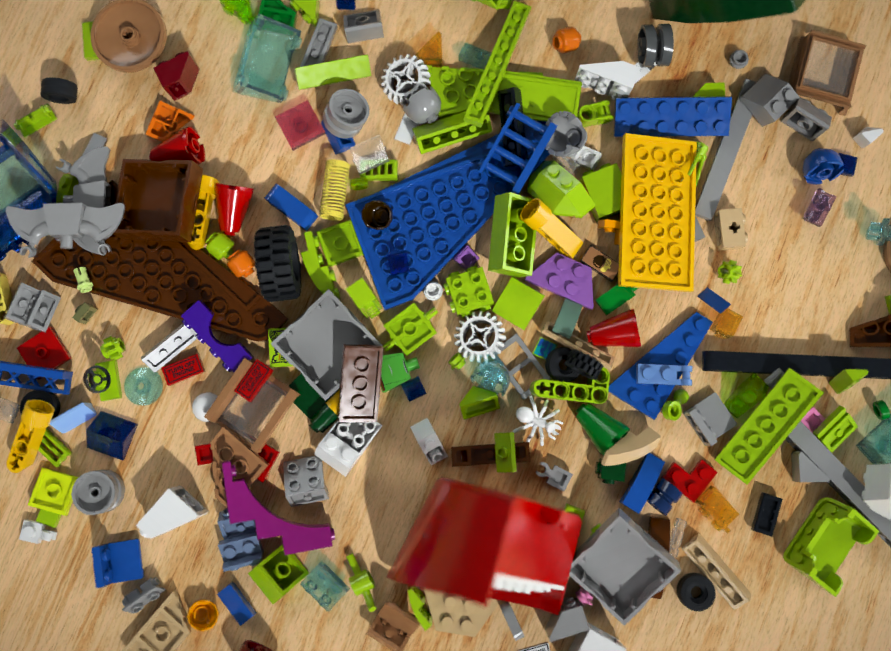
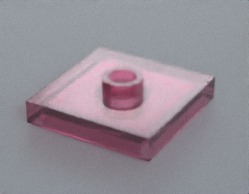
M308 100L275 117L293 151L326 134Z

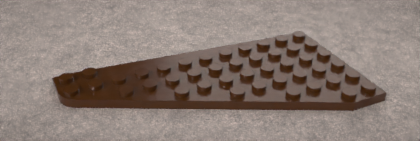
M111 180L109 182L112 185L111 205H114L118 197V184ZM112 234L108 239L104 240L105 243L111 246V252L106 247V255H98L83 249L74 240L73 249H61L60 241H56L57 238H54L32 260L52 282L77 289L78 283L73 270L78 268V271H80L79 267H86L89 280L93 283L92 290L89 293L183 320L181 317L183 313L198 300H202L214 313L211 320L212 329L256 342L269 340L268 329L281 328L289 320L279 309L265 300L264 297L201 249H192L187 242L123 240Z

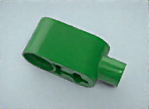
M617 284L595 301L607 316L636 295L634 291L639 288L622 287Z

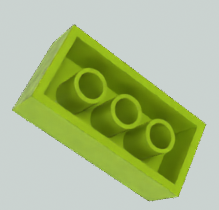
M511 192L495 196L488 271L517 278L532 276L536 230H532L520 219L521 210L532 200L531 198Z

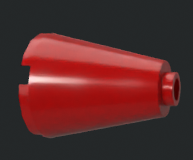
M187 127L152 148L149 159L150 161L192 160L196 164H201L205 161V149L203 144L200 145L197 140L200 139V136L192 127Z
M215 183L219 228L224 231L225 235L235 236V232L239 233L253 195V188Z
M634 309L590 326V331H586L588 342H592L593 346L641 347Z

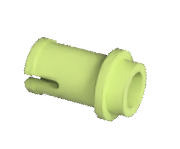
M79 267L80 271H78V268L74 269L73 272L78 283L77 289L81 293L91 291L93 283L89 280L86 267Z

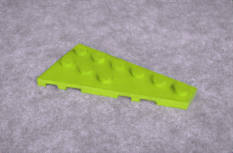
M427 65L429 68L427 72L431 74V77L428 78L431 81L430 87L434 88L441 99V110L438 114L439 120L467 111L484 69L464 67L457 69L449 68V66L432 67V65ZM520 71V72H519V73H525V74H532V75L543 76V73H538V72H523V71Z

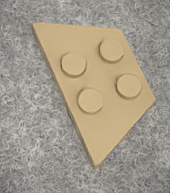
M424 589L436 631L476 637L499 604V600L489 598L488 606L485 607L466 599Z
M173 591L122 651H175L192 630L176 591Z

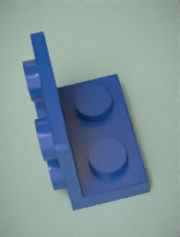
M139 539L101 544L91 548L96 588H102L112 583L142 579L144 577Z

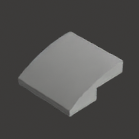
M21 282L4 318L20 325L46 332L61 297L45 290L40 291Z

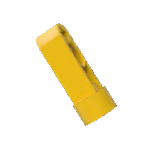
M202 175L198 203L200 204H197L195 220L197 218H203L201 223H194L191 242H187L194 250H200L206 244L213 199H216L215 183H219L217 179L207 175Z
M534 198L521 210L520 219L532 230H536L561 254L570 259L574 258L583 245V241L564 225L539 198Z
M37 399L28 400L25 403L20 417L21 422L6 462L7 468L11 472L19 473L34 463L46 428L50 425L55 408L50 403Z

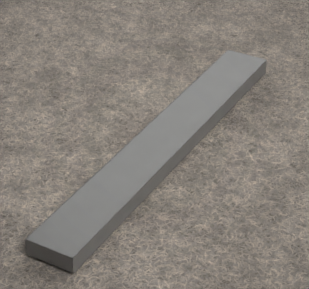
M747 78L742 84L731 113L729 136H722L695 206V216L711 221L752 116V113L740 99L756 83Z

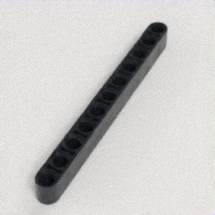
M702 351V371L772 374L778 368L784 373L788 368H791L802 376L836 377L844 369H862L869 371L868 375L864 378L891 379V359Z

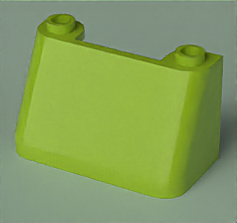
M824 497L817 502L785 550L783 558L791 567L829 594L837 597L843 587V581L835 574L856 542L864 545L871 543L879 533V530L854 508L830 497Z

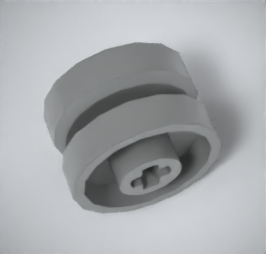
M345 88L332 94L323 112V122L327 130L338 138L347 139L356 136L369 116L367 100L360 93L352 89Z
M111 470L84 473L77 478L72 487L71 496L73 504L79 511L87 515H97L112 511L121 504L125 494V486L121 477Z

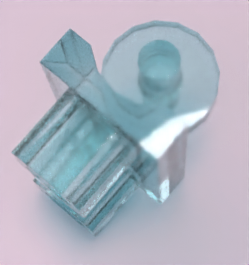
M883 218L881 223L871 222L867 228L866 240H875L878 246H883L886 240L891 241V225H888L890 219Z

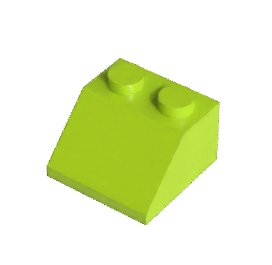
M282 544L248 574L269 601L274 604L306 577L309 572L294 554L284 555Z

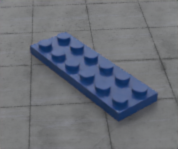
M732 97L616 98L614 137H623L625 133L645 136H729Z

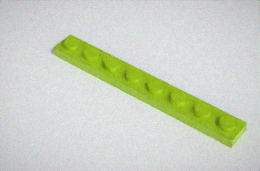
M517 1L513 2L465 113L463 122L482 128L532 6Z

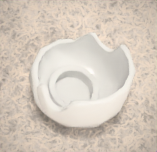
M211 392L198 395L192 404V412L195 417L203 422H209L204 416L218 396Z

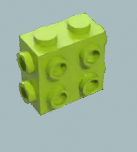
M472 266L466 269L467 272L461 274L459 271L453 272L446 278V284H443L446 295L451 296L450 308L452 313L456 312L457 317L462 316V318H465V315L470 317L472 312L478 310L486 312L491 310V306L494 305L483 267Z

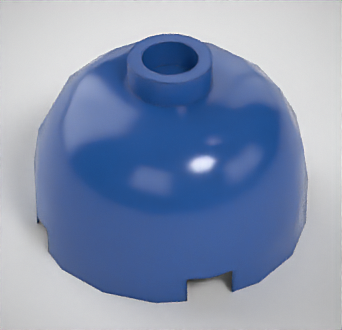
M818 148L813 150L804 160L802 167L803 175L807 183L822 184L821 180L829 179L831 181L840 176L844 171V163L836 151Z

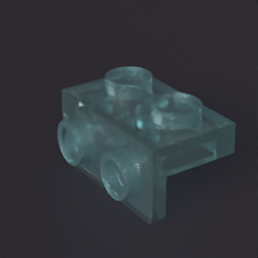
M323 561L300 583L305 591L328 612L350 589Z

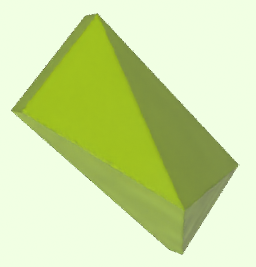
M476 386L469 390L459 404L464 420L500 409L496 392Z

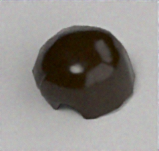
M373 200L365 204L362 209V220L369 228L383 230L391 224L393 211L385 202Z

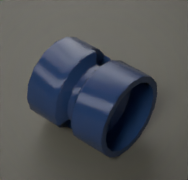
M662 478L656 485L657 490L651 492L647 502L666 516L673 508L671 504L677 503L683 494L674 485Z

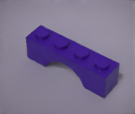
M198 300L181 315L183 324L188 329L193 328L197 333L195 335L202 344L205 342L208 344L210 353L215 358L220 357L224 362L222 365L228 372H235L244 358L250 361L254 356L241 342L237 344H224L218 341L211 330V320L214 313L202 300Z

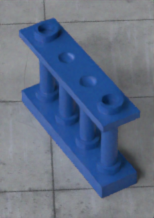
M516 103L515 106L511 105L506 114L508 119L487 157H482L477 167L480 168L478 172L481 174L486 169L511 183L512 191L519 195L557 129V125L550 122L549 126L540 124L519 112L518 110L521 105ZM516 118L540 132L542 136L540 142L535 141L534 143L509 129L513 119ZM504 135L530 149V152L533 153L530 159L524 160L499 146ZM496 152L520 166V169L523 170L520 177H514L491 164L490 160Z

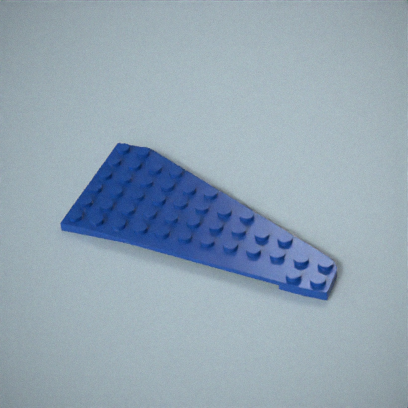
M537 121L542 125L546 124L544 121ZM524 124L526 138L534 143L535 141L539 143L542 138L540 132ZM499 134L377 193L345 204L384 310L414 300L425 286L433 280L460 249L493 216L495 196L508 192L514 193L512 191L513 187L510 186L511 183L486 169L483 174L478 172L480 168L477 166L481 158L487 157ZM503 139L499 144L501 147H503ZM527 148V155L529 160L533 153H531L530 149ZM545 149L533 171L549 157L550 153L548 150ZM496 152L490 160L491 164L514 177H520L523 172L520 166L505 167V158ZM373 200L388 204L393 211L391 224L383 230L367 227L362 220V209L365 204Z

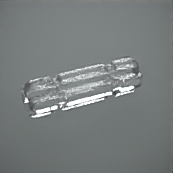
M680 518L675 519V529L672 530L670 537L669 553L675 558L678 557V547L681 546L684 535L683 529L686 528L687 521Z

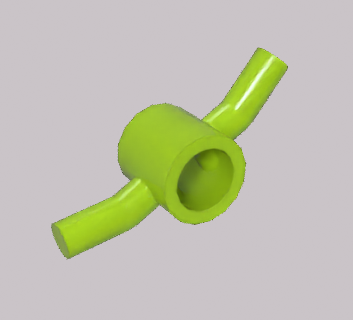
M352 553L346 556L354 572V576L349 578V583L356 596L363 594L369 612H373L376 610V606L370 589L375 587L374 580L368 569L361 571Z

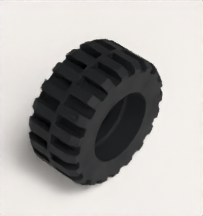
M282 225L258 229L254 237V257L262 296L269 302L297 299L300 296L302 287L301 266L296 237L292 227Z

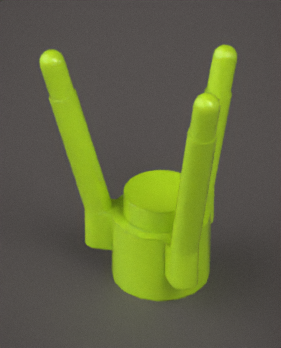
M697 142V154L688 171L690 176L697 162H699L696 172V186L704 161L707 158L706 153L709 149L702 142Z

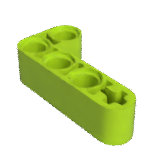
M603 367L601 370V380L587 378V385L540 379L533 381L529 388L531 394L535 397L601 404L608 398L610 373ZM540 385L541 387H549L548 391H540L536 387ZM558 385L561 386L563 389V392L560 396H558L555 392V389ZM576 388H579L581 390V396L579 398H577L574 394ZM595 390H598L600 393L598 400L593 397Z

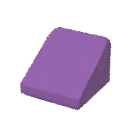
M465 244L452 259L467 272L466 269L472 267L480 258Z

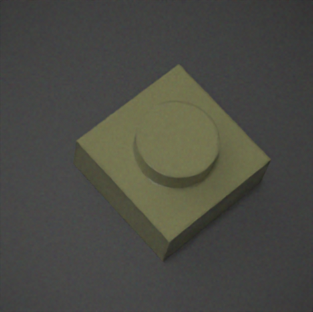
M84 302V304L77 307L72 318L79 323L87 324L98 309Z

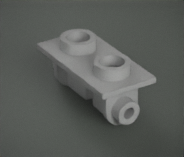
M157 577L150 578L140 585L142 593L136 588L124 597L122 603L125 607L122 610L133 614L137 613L147 603L158 599L160 594L166 591V589L158 586L160 581Z

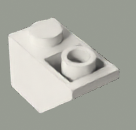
M428 418L410 427L431 465L448 457Z

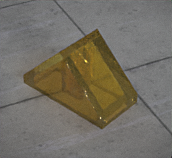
M439 31L415 55L418 57L417 60L422 59L424 61V65H432V67L442 66V40Z

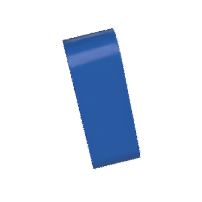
M277 183L264 197L266 201L306 231L319 217L314 211Z

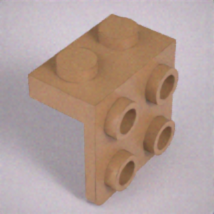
M386 601L366 634L392 651H403L420 623L414 614L406 613L400 609L398 604Z

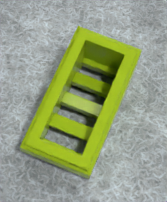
M398 160L361 161L360 178L367 179L366 181H398ZM366 166H370V175H366ZM374 167H377V175H373ZM381 167H384V174H381ZM388 167H392V174H388Z

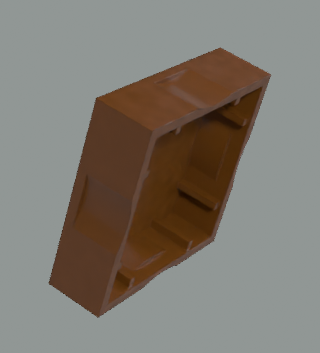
M123 159L118 182V197L115 204H124L125 211L121 223L113 235L123 240L191 242L203 168L192 160L150 161L147 159Z

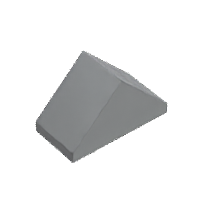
M793 451L791 453L793 481L829 482L831 480L802 451Z

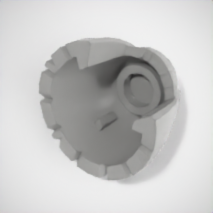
M559 111V113H554L547 120L546 125L549 126L550 122L557 125V129L545 148L551 155L566 157L583 148L588 138L587 132L583 128L580 119L574 114L567 111Z

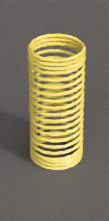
M336 159L326 161L325 179L321 196L322 202L319 216L323 219L334 221L343 219L344 199H346L345 193L347 192L346 183H348V170L350 168V164L345 161ZM328 192L340 193V194H344V195L331 194V193H328ZM328 195L337 196V197H343V198L330 197V196H328ZM327 202L340 203V204H343V205L331 204V203H327ZM326 205L338 206V207H342V208L329 207V206H326Z

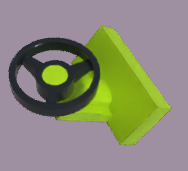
M117 360L96 363L95 366L85 371L83 376L84 385L90 392L100 393L101 401L122 398Z

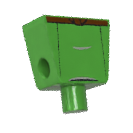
M403 353L383 355L380 384L383 393H387L411 380L409 371L420 368L417 357L405 360Z

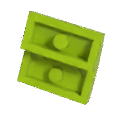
M512 276L493 307L492 312L525 330L545 295Z
M409 585L408 596L412 610L420 625L426 631L432 626V616L423 606L425 595L418 587Z

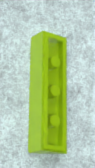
M368 54L297 67L294 70L299 90L371 76Z

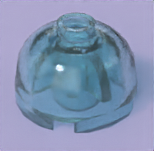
M498 360L481 362L474 369L470 377L473 384L476 381L479 384V388L496 392L497 396L499 393H501V396H504L510 384V375L504 364Z

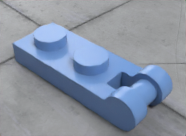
M637 364L636 384L692 386V380L690 379L692 366ZM677 372H682V379H677Z

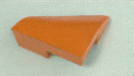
M159 101L145 135L163 142L190 122L194 115Z

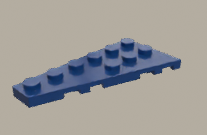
M695 312L609 385L608 392L652 420H655L675 385L636 384L637 364L687 366L713 322ZM677 372V379L681 377L682 372Z

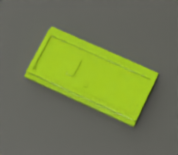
M505 71L488 111L490 114L500 115L498 91L516 87L521 90L523 114L533 120L547 122L554 113H559V111H567L577 117L582 82Z

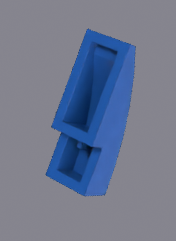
M651 453L645 455L619 502L640 514L659 478L665 462Z

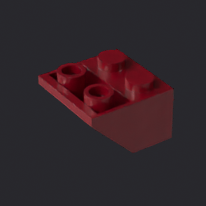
M188 51L178 53L174 58L162 61L153 68L162 87L174 101L192 92L200 70Z

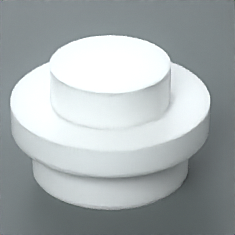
M429 282L425 286L424 295L428 300L436 301L442 296L443 289L439 283Z

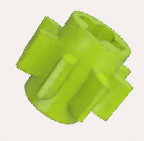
M723 261V264L718 268V278L723 279V283H737V280L742 276V266L736 265L737 261Z
M110 336L103 339L104 344L100 346V350L106 359L110 358L115 361L123 357L122 353L126 350V347L120 338L116 339V337Z

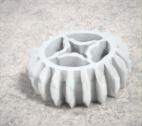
M407 54L404 58L403 55H400L399 60L393 58L394 63H387L389 68L383 69V72L386 74L381 76V79L384 81L381 83V86L385 88L383 92L395 104L400 103L402 106L406 105V103L409 104L408 99L417 91L423 88L429 90L426 85L431 84V81L428 79L431 77V74L427 72L429 68L417 56L411 57L410 54ZM416 69L418 70V81L414 79ZM395 79L397 80V85H396L397 89H396V91H395V89H394V80H395Z
M482 311L479 312V316L472 312V318L465 315L467 321L460 320L459 323L462 327H456V331L460 333L454 334L456 339H460L455 342L456 346H460L458 352H464V358L470 355L469 360L471 362L474 361L475 357L478 363H481L482 357L485 362H488L487 356L489 355L492 359H495L496 357L493 353L495 351L498 354L501 353L498 346H505L503 342H500L501 340H506L505 335H500L506 332L505 328H500L502 322H496L497 317L493 316L491 318L489 312L486 313L485 317ZM486 323L490 327L480 329L475 324ZM471 328L472 336L466 342V333ZM476 330L479 334L484 335L483 340L485 344H483L481 340L476 339L478 338L477 333L475 332ZM495 331V340L493 344L489 346L488 338L492 335L491 333ZM481 345L485 350L473 351L469 348Z

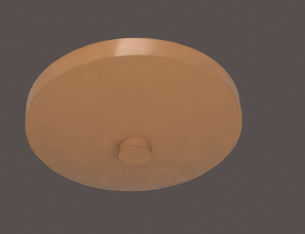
M115 0L109 3L97 14L91 28V44L97 57L109 68L123 73L138 72L151 66L162 54L167 40L166 25L162 16L151 4L144 0Z

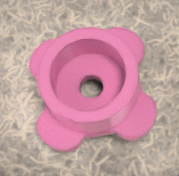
M580 586V589L576 591L579 601L584 606L587 604L593 605L594 595Z

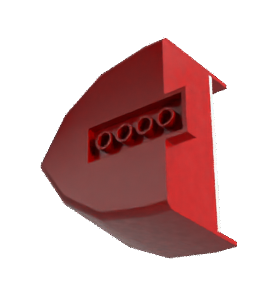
M441 477L436 480L386 578L402 584L466 599L485 607L488 606L489 598L538 608L559 615L582 520L575 514L545 506L519 496Z

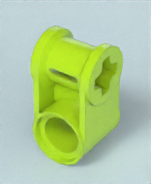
M604 100L582 106L577 118L580 119L583 127L602 125L613 121L614 117L609 109L610 101ZM582 114H587L589 119H585Z

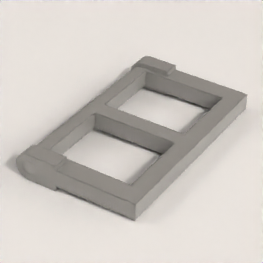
M516 333L504 342V347L498 348L502 352L516 341L528 356L527 359L509 371L497 356L498 353L495 351L493 354L496 357L494 359L524 400L531 395L530 388L524 392L512 376L513 374L532 362L543 376V379L551 380V378Z

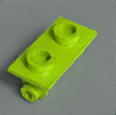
M47 103L44 106L41 105L40 108L25 117L17 119L14 126L26 138L57 120V117Z

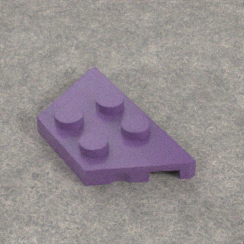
M555 253L535 269L532 276H527L525 281L551 293L579 303L587 309L592 310L594 307L592 268L564 255Z

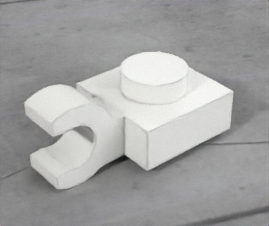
M26 519L23 521L19 540L38 544L42 540H56L58 532L46 530L45 524Z

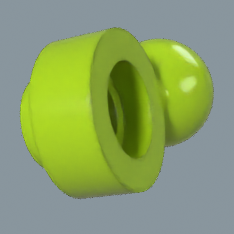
M678 389L674 392V401H666L664 403L662 414L665 419L675 421L680 418L682 413L681 404H685L689 400L688 392L683 389Z

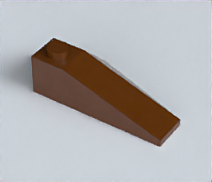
M891 314L849 328L850 347H891Z

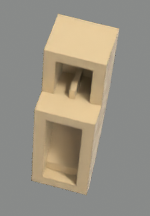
M651 427L646 428L638 436L629 432L605 452L601 464L603 466H611L639 459L657 447L661 436Z

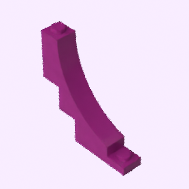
M230 460L222 461L230 524L255 520L257 540L282 535L284 555L333 546L332 540H335L334 528L330 529L328 523L318 525L302 524L276 515L261 504L253 495L244 478L233 480V477H236L235 464L231 465Z

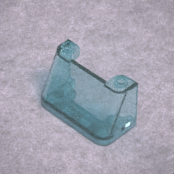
M258 13L250 24L233 92L281 103L283 100L286 101L289 90H286V85L284 84L292 53L296 48H300L302 38H300L301 31Z

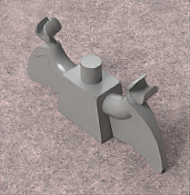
M104 146L93 149L82 155L73 166L66 160L60 159L64 165L61 168L56 166V168L64 173L70 172L71 175L77 177L79 182L78 185L73 187V195H65L63 197V203H83L86 206L95 208L111 205L112 185L107 183L105 172L110 148ZM84 234L83 238H73L83 249L100 255L97 251L99 244L95 243L92 236ZM102 246L101 250L106 255V246Z
M83 203L43 204L42 208L25 210L11 206L6 207V214L12 228L21 238L29 242L28 246L20 249V255H25L27 249L29 250L28 258L36 255L35 244L38 245L39 241L48 235L53 238H60L61 249H73V238H83L84 234L90 235L95 243L99 244L97 251L100 255H104L101 250L102 246H106L108 251L111 252V246L105 243L104 240L108 239L116 231L125 211V205L122 203L103 208L89 207Z

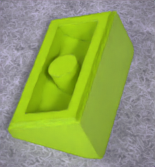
M844 369L829 384L837 394H840L868 375L869 371Z

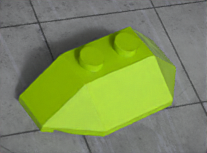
M555 160L544 161L529 176L527 192L533 198H539L545 203L554 215L582 218L595 207L594 201L581 182Z

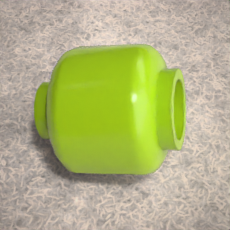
M214 232L205 242L207 244L206 250L217 260H221L224 257L227 259L235 252L232 249L234 241L225 235L224 232Z

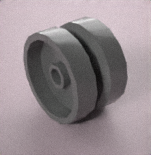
M653 24L641 25L637 49L640 67H652L654 63L658 67L670 65L674 46L673 31L670 24H658L656 29Z

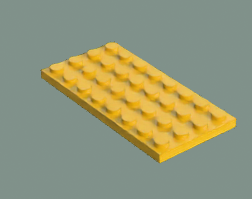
M629 133L623 135L618 286L693 292L696 166L690 176L688 171L697 154V142Z

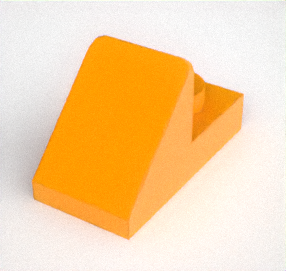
M598 220V228L604 229V232L615 233L614 245H619L620 221Z

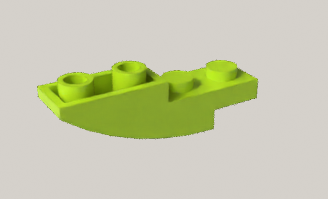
M312 231L304 232L308 251L301 252L309 276L322 294L330 289L338 299H341L338 288L335 289L333 283L336 281L334 270H330L328 265L322 267L324 259L322 253H318L317 247H320L318 236H314Z

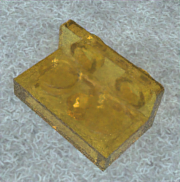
M711 485L695 501L700 507L698 511L704 517H709L712 520L710 524L717 531L720 532L722 530L727 534L730 532L727 526L739 513L714 486Z

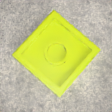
M42 467L28 506L67 516L73 502L71 496L72 487L79 477Z

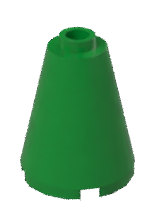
M583 403L576 410L577 420L603 456L607 450L630 431L627 425L589 403L587 405Z

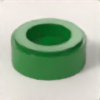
M883 400L873 403V410L878 419L885 420L890 418L889 408Z

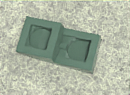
M565 298L552 331L570 339L583 305Z

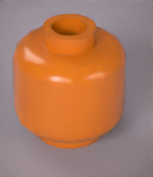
M574 27L559 29L553 36V47L562 54L575 51L580 45L581 34Z
M238 249L227 258L229 260L227 266L236 277L244 275L247 278L254 272L255 260L246 250L241 251Z

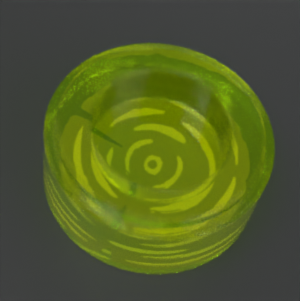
M356 178L349 181L350 189L364 190L369 187L367 178Z

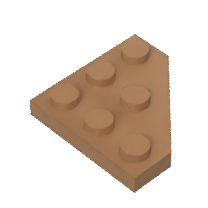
M223 426L210 443L211 450L213 451L212 467L213 478L215 477V498L228 508L222 461L230 460L231 465L235 464L236 477H233V480L244 478L249 488L267 468L269 463L251 450L231 430Z

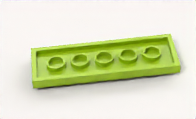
M788 368L714 460L748 485L824 392L794 370Z

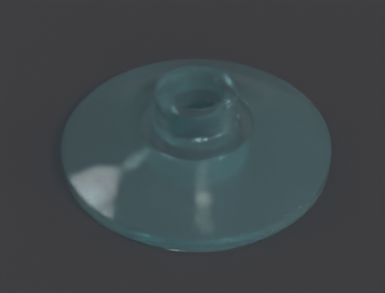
M147 367L133 370L127 376L124 383V391L127 398L132 403L142 406L154 403L160 397L163 390L161 376ZM140 383H143L144 388L140 390L138 386Z

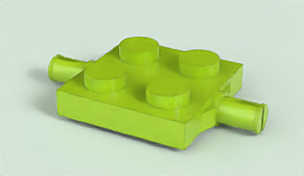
M412 303L383 325L391 340L383 345L385 351H389L396 345L408 356L436 335L437 332L430 322V319L438 314L436 308L433 307L424 313L419 310L415 303Z

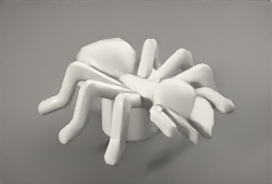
M530 395L529 399L533 411L529 407L524 406L517 409V419L527 424L514 429L513 432L516 433L528 427H533L526 442H530L537 427H539L540 445L543 446L544 434L542 428L546 429L548 436L553 440H556V438L550 433L559 435L555 429L561 430V427L555 423L563 425V422L559 420L547 422L546 420L556 415L560 410L556 409L542 418L549 400H545L543 408L539 413L537 412L533 396Z

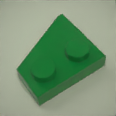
M261 0L257 18L258 27L294 33L297 13L290 7H286L280 0Z

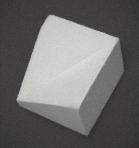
M865 127L852 139L861 148H865L877 139L884 130L881 128Z

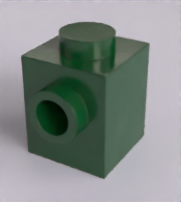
M602 458L599 459V462H596L595 474H598L597 478L603 479L602 483L614 484L615 481L624 482L626 463L603 466L601 464Z

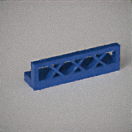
M0 361V385L43 390L65 395L70 394L73 371ZM2 371L9 372L12 377L7 381L1 380ZM27 374L30 380L23 384L18 376ZM45 377L48 383L40 386L36 379ZM58 379L65 380L64 390L58 389L54 382Z

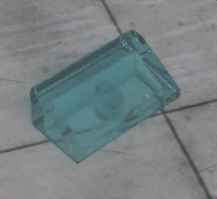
M465 43L459 53L458 60L480 69H485L491 52Z

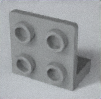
M712 393L683 413L705 446H713L718 442V437L737 425L717 393Z
M315 455L283 463L285 497L291 507L329 499V492L324 483L323 463L319 457Z

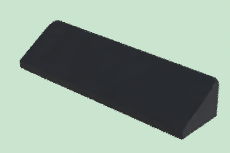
M512 87L498 91L501 129L508 119L506 114L511 105L515 106L516 103H519L521 107L518 111L523 113L521 90L519 88ZM514 118L509 129L526 138L524 123ZM504 135L503 148L524 160L528 159L527 148ZM505 158V167L518 166Z

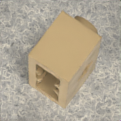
M742 208L723 209L714 213L718 251L737 250L746 246L748 235L744 230L746 217L742 213Z

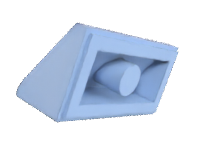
M82 402L51 419L50 425L61 433H67L95 417L97 413L91 403Z

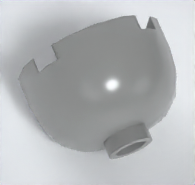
M430 87V90L423 88L408 99L410 102L408 106H403V111L413 122L417 124H431L438 118L437 115L441 110V99L433 87Z

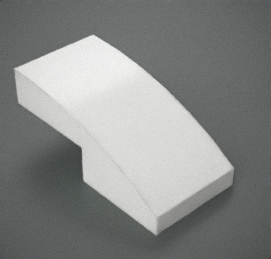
M584 145L580 151L566 156V158L588 170L594 171L602 154Z

